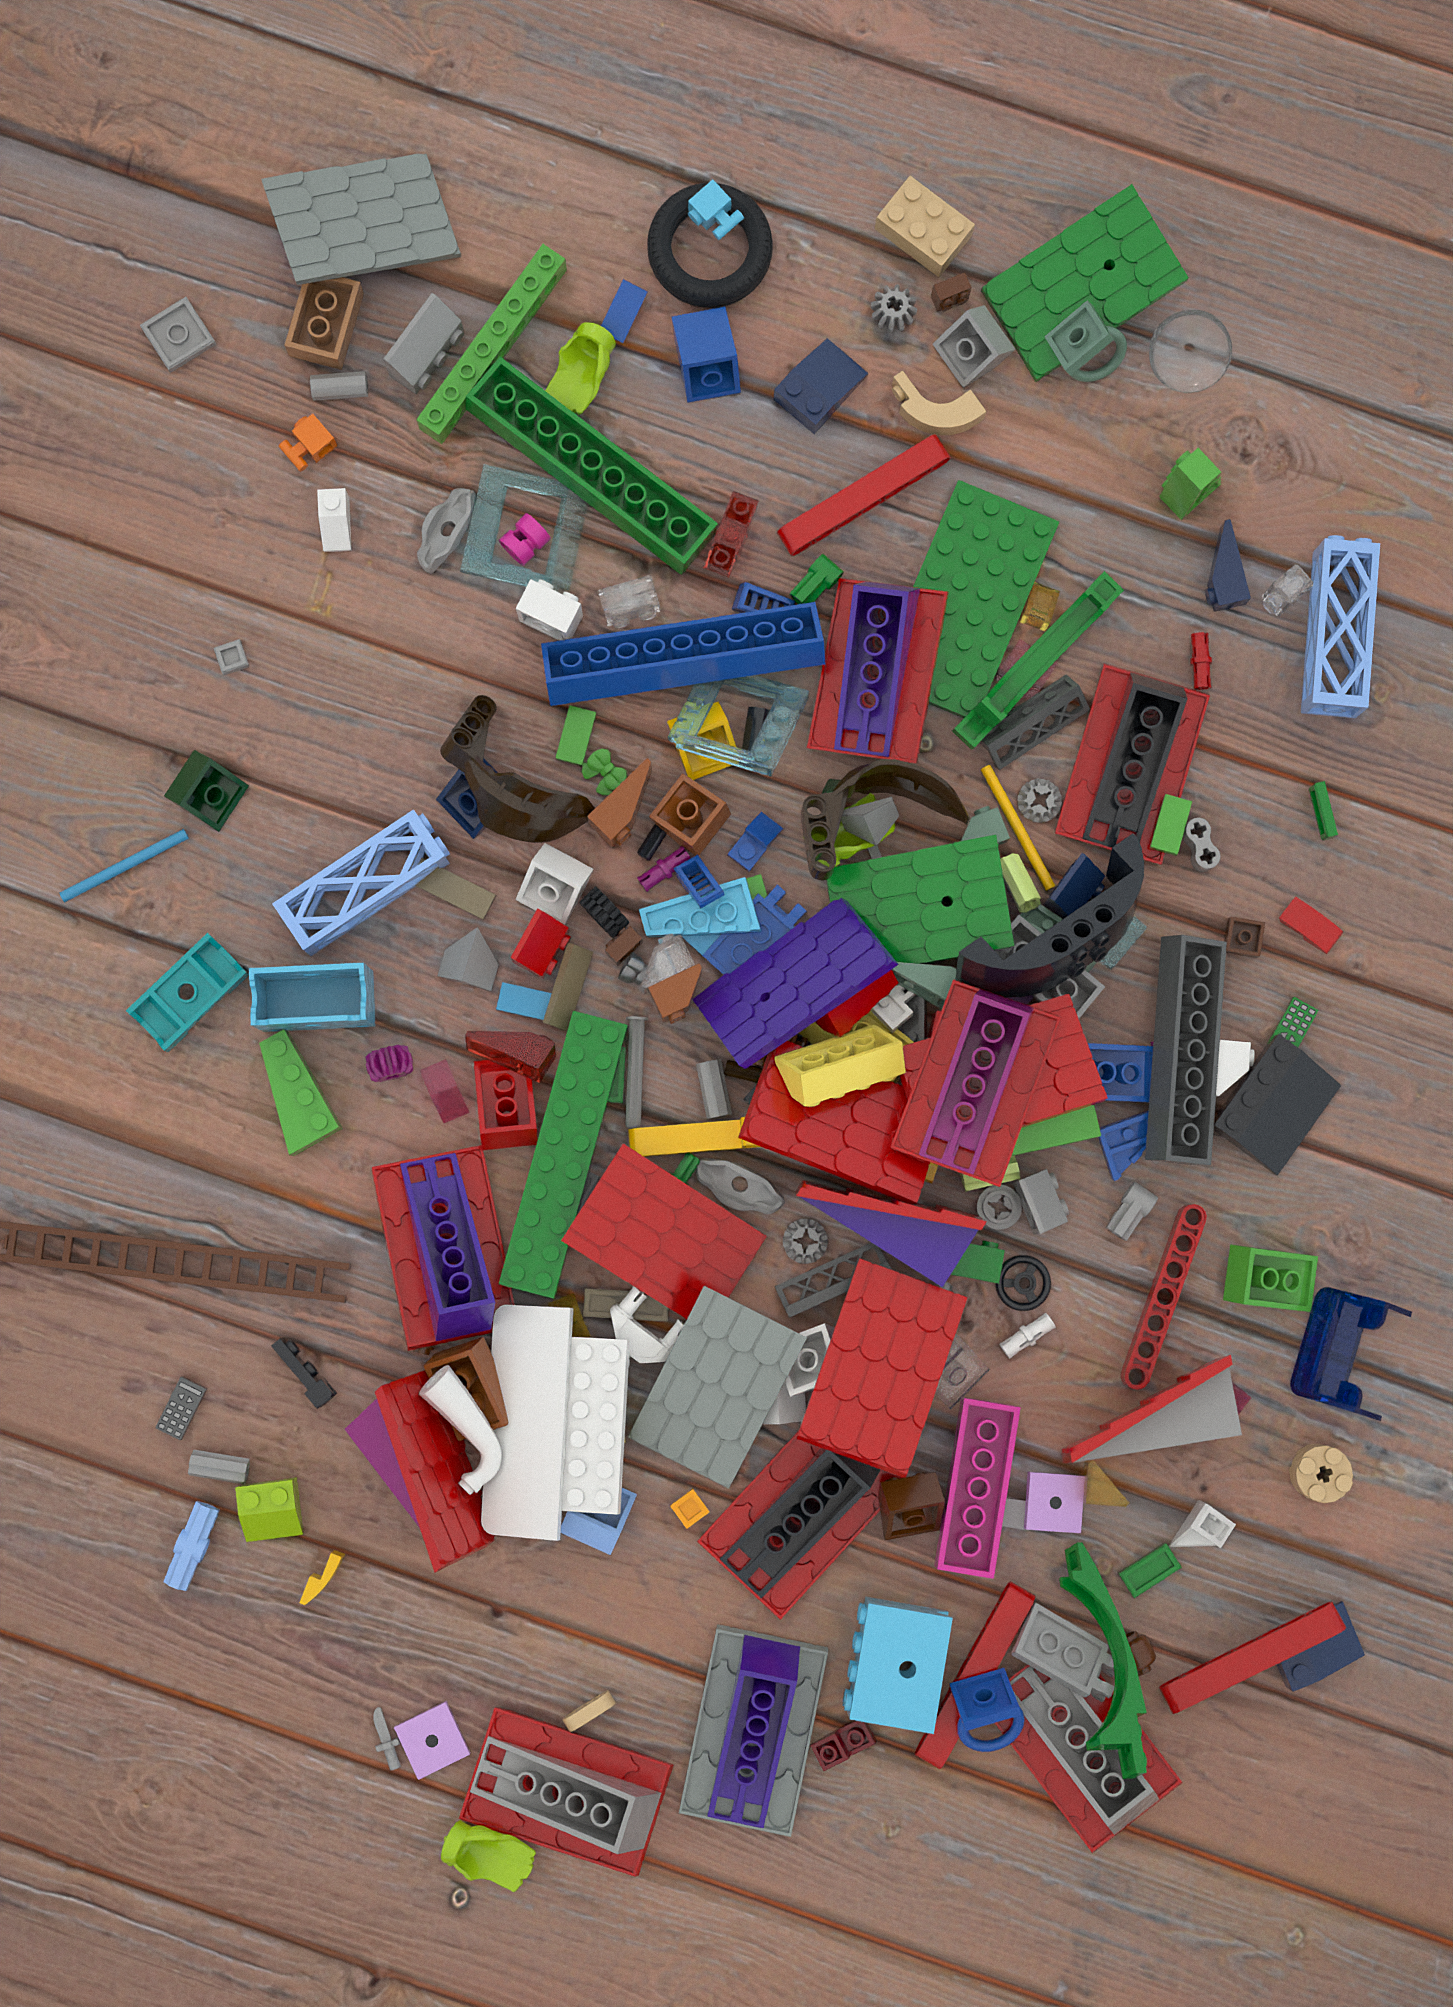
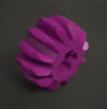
M405 1045L380 1048L368 1053L365 1057L367 1073L371 1081L374 1082L398 1079L413 1071L412 1055L409 1052L408 1046Z

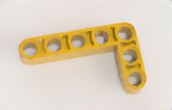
M740 1117V1120L628 1129L629 1147L644 1157L756 1148L760 1146L738 1138L745 1117Z

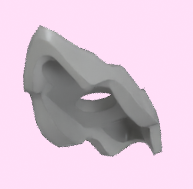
M465 488L452 490L448 499L443 504L435 506L426 516L422 526V545L417 551V557L420 565L427 573H433L459 546L461 539L470 526L477 496L474 490ZM451 523L455 524L451 535L443 536L444 527Z
M715 1158L700 1159V1163L696 1168V1176L699 1182L707 1186L716 1198L726 1206L740 1211L754 1210L764 1214H771L778 1211L785 1204L784 1196L758 1172L728 1160ZM738 1176L744 1177L748 1182L747 1189L743 1191L735 1189L732 1184L733 1179Z

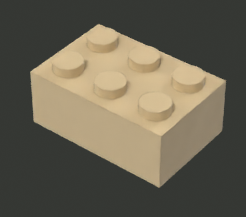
M912 176L907 178L879 213L875 224L876 231L937 277L942 275L969 241L975 227L973 222Z

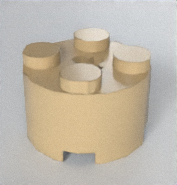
M1317 1443L1306 1445L1297 1451V1455L1294 1457L1289 1468L1290 1480L1297 1492L1310 1500L1328 1503L1335 1502L1350 1490L1353 1484L1352 1467L1346 1455L1340 1450ZM1320 1467L1325 1469L1322 1479L1316 1477V1474L1320 1473Z

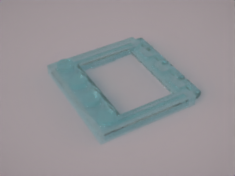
M484 464L460 571L527 587L530 579L536 582L541 579L553 585V590L556 592L559 589L570 590L574 571L563 568V566H575L579 544L570 542L569 539H581L585 518L575 515V512L586 514L588 503L557 480ZM508 486L561 498L545 575L531 572V569L491 563Z
M757 675L694 684L687 702H685L677 717V721L668 735V740L676 743L677 749L771 777L808 701L809 691ZM723 684L738 688L739 691L775 699L750 751L697 736Z

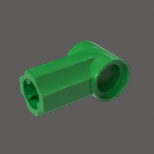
M823 553L810 566L807 571L808 574L789 593V596L797 605L815 602L826 589L830 590L838 582L844 571Z

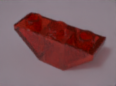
M735 491L732 492L703 568L728 578L730 577L748 537L759 500Z

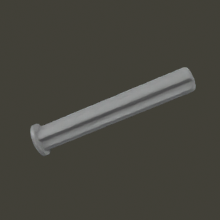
M628 1016L626 1020L630 1021L625 1125L627 1128H640L644 1027L648 1017Z

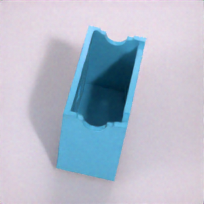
M365 963L249 968V981L252 993L251 1026L263 1032H278L283 1029L286 1031L376 1027L373 970Z
M865 1596L864 1603H859L857 1611L858 1624H861L860 1631L854 1632L852 1649L856 1653L855 1661H849L847 1672L851 1686L850 1689L845 1688L842 1704L850 1720L934 1734L953 1620L952 1616H948V1611ZM903 1662H912L910 1668H908L907 1670L899 1669L900 1665Z

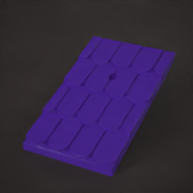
M840 898L829 903L805 923L800 922L766 950L757 952L730 974L725 973L692 1000L699 1007L701 1013L710 1023L738 1065L746 1069L899 964L849 902Z

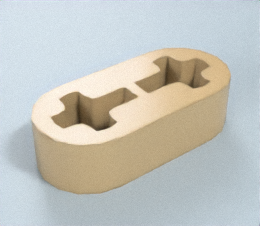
M609 1690L578 1707L562 1720L569 1732H572L611 1708L616 1702Z

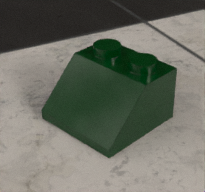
M194 750L164 797L219 832L249 785L211 758Z

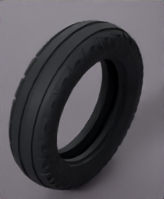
M700 183L679 190L669 197L658 209L648 233V258L657 280L675 298L696 307H724L748 296L765 277L772 258V233L765 214L752 198L732 186L717 183L731 198V210L727 214L730 216L736 210H739L744 216V219L739 224L745 231L748 239V253L743 264L734 273L725 278L703 280L689 275L676 262L672 253L671 243L678 226L689 217L688 200L708 184Z

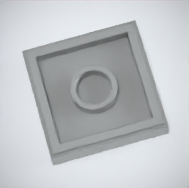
M184 297L140 325L170 373L216 345L215 340L187 297Z

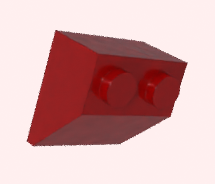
M537 908L510 958L514 964L544 979L546 974L551 976L558 963L555 960L559 950L564 951L567 943L571 940V936L568 935L569 927Z

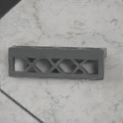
M1064 675L1010 711L979 743L988 750L995 767L1001 770L1088 712L1090 708L1079 684L1068 675ZM1077 698L1080 706L1071 712L1066 711L1068 703ZM1051 714L1056 715L1053 724L1048 727L1043 726L1046 717ZM1028 729L1033 730L1029 740L1026 742L1020 741L1025 731ZM1004 745H1011L1008 754L999 758L996 751Z
M871 1242L776 1285L775 1289L788 1317L790 1318L847 1292L857 1262L865 1251L874 1248L880 1260V1263L877 1265L891 1269L881 1248ZM859 1255L856 1262L848 1260ZM843 1261L855 1265L851 1277L846 1279L834 1276L837 1265ZM833 1266L831 1274L824 1272V1270ZM817 1273L829 1277L826 1287L820 1291L808 1287L812 1275ZM808 1278L805 1285L797 1283ZM832 1278L840 1281L830 1286ZM790 1285L804 1288L800 1300L791 1304L788 1303L782 1290ZM807 1290L814 1292L813 1294L804 1297Z

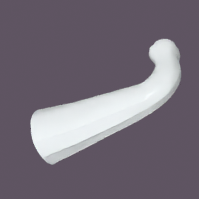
M446 1365L424 1384L419 1391V1395L479 1451L480 1462L478 1467L472 1472L464 1473L461 1476L462 1480L458 1483L471 1495L473 1492L477 1493L484 1484L496 1475L500 1468L502 1452L499 1441L484 1414L451 1367Z

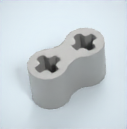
M1194 818L1186 824L1182 839L1191 849V865L1199 872H1208L1219 863L1220 852L1211 842V827L1209 823L1203 818ZM1193 828L1195 830L1200 829L1202 833L1199 836L1197 834L1192 835L1191 830ZM1203 854L1205 856L1209 855L1211 860L1208 862L1201 861L1200 856Z

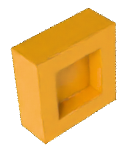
M693 1488L670 1505L686 1529L710 1512Z

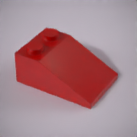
M530 1056L474 1061L482 1150L537 1145L538 1137Z

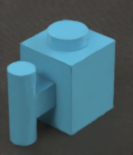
M713 179L688 200V215L697 226L701 224L708 230L716 222L719 224L712 231L718 240L744 219L739 210H736L730 216L727 214L731 210V198Z

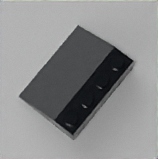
M1280 1034L1275 1035L1269 1044L1264 1047L1254 1061L1253 1066L1249 1068V1071L1244 1075L1215 1116L1214 1131L1278 1176L1339 1090L1341 1084L1301 1049Z

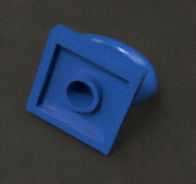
M1005 1668L949 1684L960 1715L957 1724L958 1736L965 1746L975 1751L991 1752L1010 1745L1020 1735L1024 1726V1713L1018 1705ZM1013 1718L1010 1729L998 1738L979 1740L969 1733V1730Z

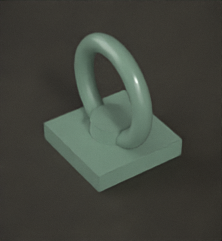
M1088 300L1044 336L1064 370L1072 378L1081 382H1093L1110 375L1122 363L1127 351V341L1124 334L1117 328L1106 326L1094 306ZM1113 340L1115 341V353L1105 365L1092 371L1080 370L1083 365Z

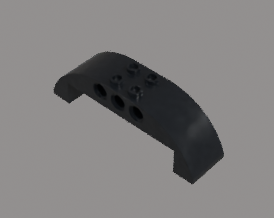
M1133 833L1112 847L1106 878L1113 886L1004 960L982 937L978 938L959 951L955 980L1003 997H1025L1052 989L1070 977H1077L1082 974L1087 965L1093 961H1101L1108 951L1126 934L1134 918L1144 878V858L1138 837Z

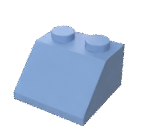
M622 1488L621 1512L618 1515L567 1511L561 1525V1533L611 1555L637 1494Z

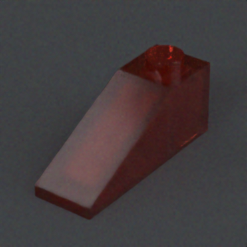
M467 1031L465 1034L466 1049L539 1083L556 1059L555 1043L544 1035H537L532 1032Z

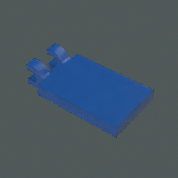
M777 884L765 899L759 894L753 899L761 932L721 934L702 956L723 975L725 973L730 974L754 954L766 950L793 929L794 925L804 916L807 910L798 903L789 914H786L776 905L786 894Z

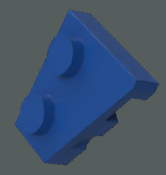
M1149 1111L1100 1127L1101 1136L1098 1139L1112 1180H1118L1122 1176L1121 1173L1131 1163H1135L1146 1149Z

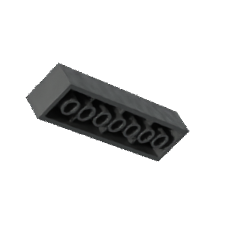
M1187 935L1161 937L1145 1160L1185 1165H1211L1227 942Z

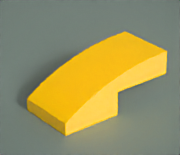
M334 1550L330 1554L323 1575L321 1576L316 1573L310 1575L299 1602L300 1604L306 1605L326 1587L337 1572L345 1556L344 1553Z

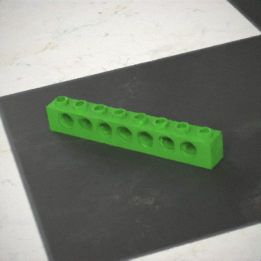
M545 244L541 245L416 419L422 432L443 444L466 412V395L499 357L504 359L567 271L566 259Z

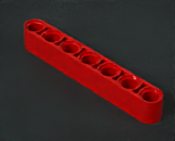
M936 434L931 435L788 522L777 531V535L790 555L795 556L946 464L951 457Z
M1185 1205L1179 1209L1121 1370V1381L1129 1388L1143 1389L1150 1381L1206 1223V1211L1199 1205ZM1189 1209H1193L1198 1215V1220L1194 1225H1190L1185 1218L1186 1212ZM1181 1235L1185 1236L1189 1242L1188 1248L1185 1251H1180L1176 1247V1240ZM1171 1262H1175L1179 1266V1273L1175 1278H1171L1166 1271L1168 1264ZM1165 1288L1170 1294V1299L1166 1304L1162 1305L1157 1299V1293ZM1152 1315L1158 1316L1161 1322L1160 1327L1155 1331L1150 1330L1147 1324L1148 1319ZM1146 1341L1151 1346V1353L1143 1358L1138 1353V1347L1142 1342ZM1137 1368L1140 1370L1142 1377L1140 1382L1132 1384L1128 1376L1132 1369Z
M1011 1581L1008 1582L953 1682L997 1670L1035 1600L1034 1594ZM950 1687L938 1707L934 1734L924 1733L914 1754L938 1769L943 1767L959 1739L957 1724L960 1715Z
M1330 1601L1165 1682L1158 1688L1172 1714H1175L1334 1637L1347 1627L1333 1602Z

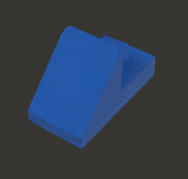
M760 812L746 827L744 834L727 856L750 872L783 828L763 812Z

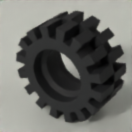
M594 887L579 901L586 912L612 938L616 937L630 923L613 902L597 887Z

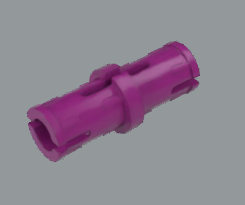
M680 846L679 849L665 859H658L656 865L641 876H638L637 880L644 887V890L648 892L665 878L668 880L672 878V873L675 872L674 868L691 859L687 851L685 852L684 847Z

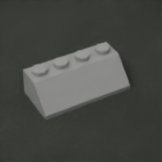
M1020 915L1011 923L1014 947L995 951L1003 960L1042 934ZM1084 970L1079 976H1072L1058 986L1032 996L1039 1002L1070 994L1073 1007L1079 1019L1105 986Z

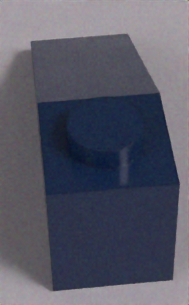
M1231 519L1225 520L1220 527L1207 584L1208 589H1205L1207 603L1212 605L1214 612L1246 605L1251 599Z

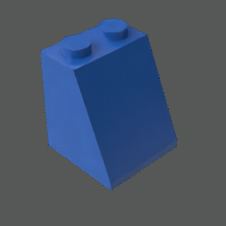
M720 307L672 316L673 334L687 403L741 393L737 352L726 308Z

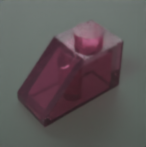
M445 1059L420 1070L430 1097L444 1124L470 1113L449 1061Z

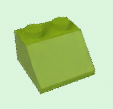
M297 1477L243 1484L235 1487L238 1516L246 1542L304 1534Z

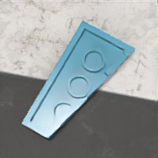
M746 877L720 884L719 886L725 895L701 909L689 894L639 909L646 936L652 938L761 932ZM712 890V891H710L709 893H707V894L701 896V898H703V897H705L706 895H708V894L714 892V890Z

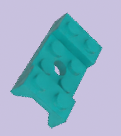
M207 933L140 996L126 1012L148 1031L164 1051L170 1052L188 1034V1031L227 993L230 994L249 976V973L212 935ZM186 984H190L194 988V995L189 1000H183L180 997V989Z

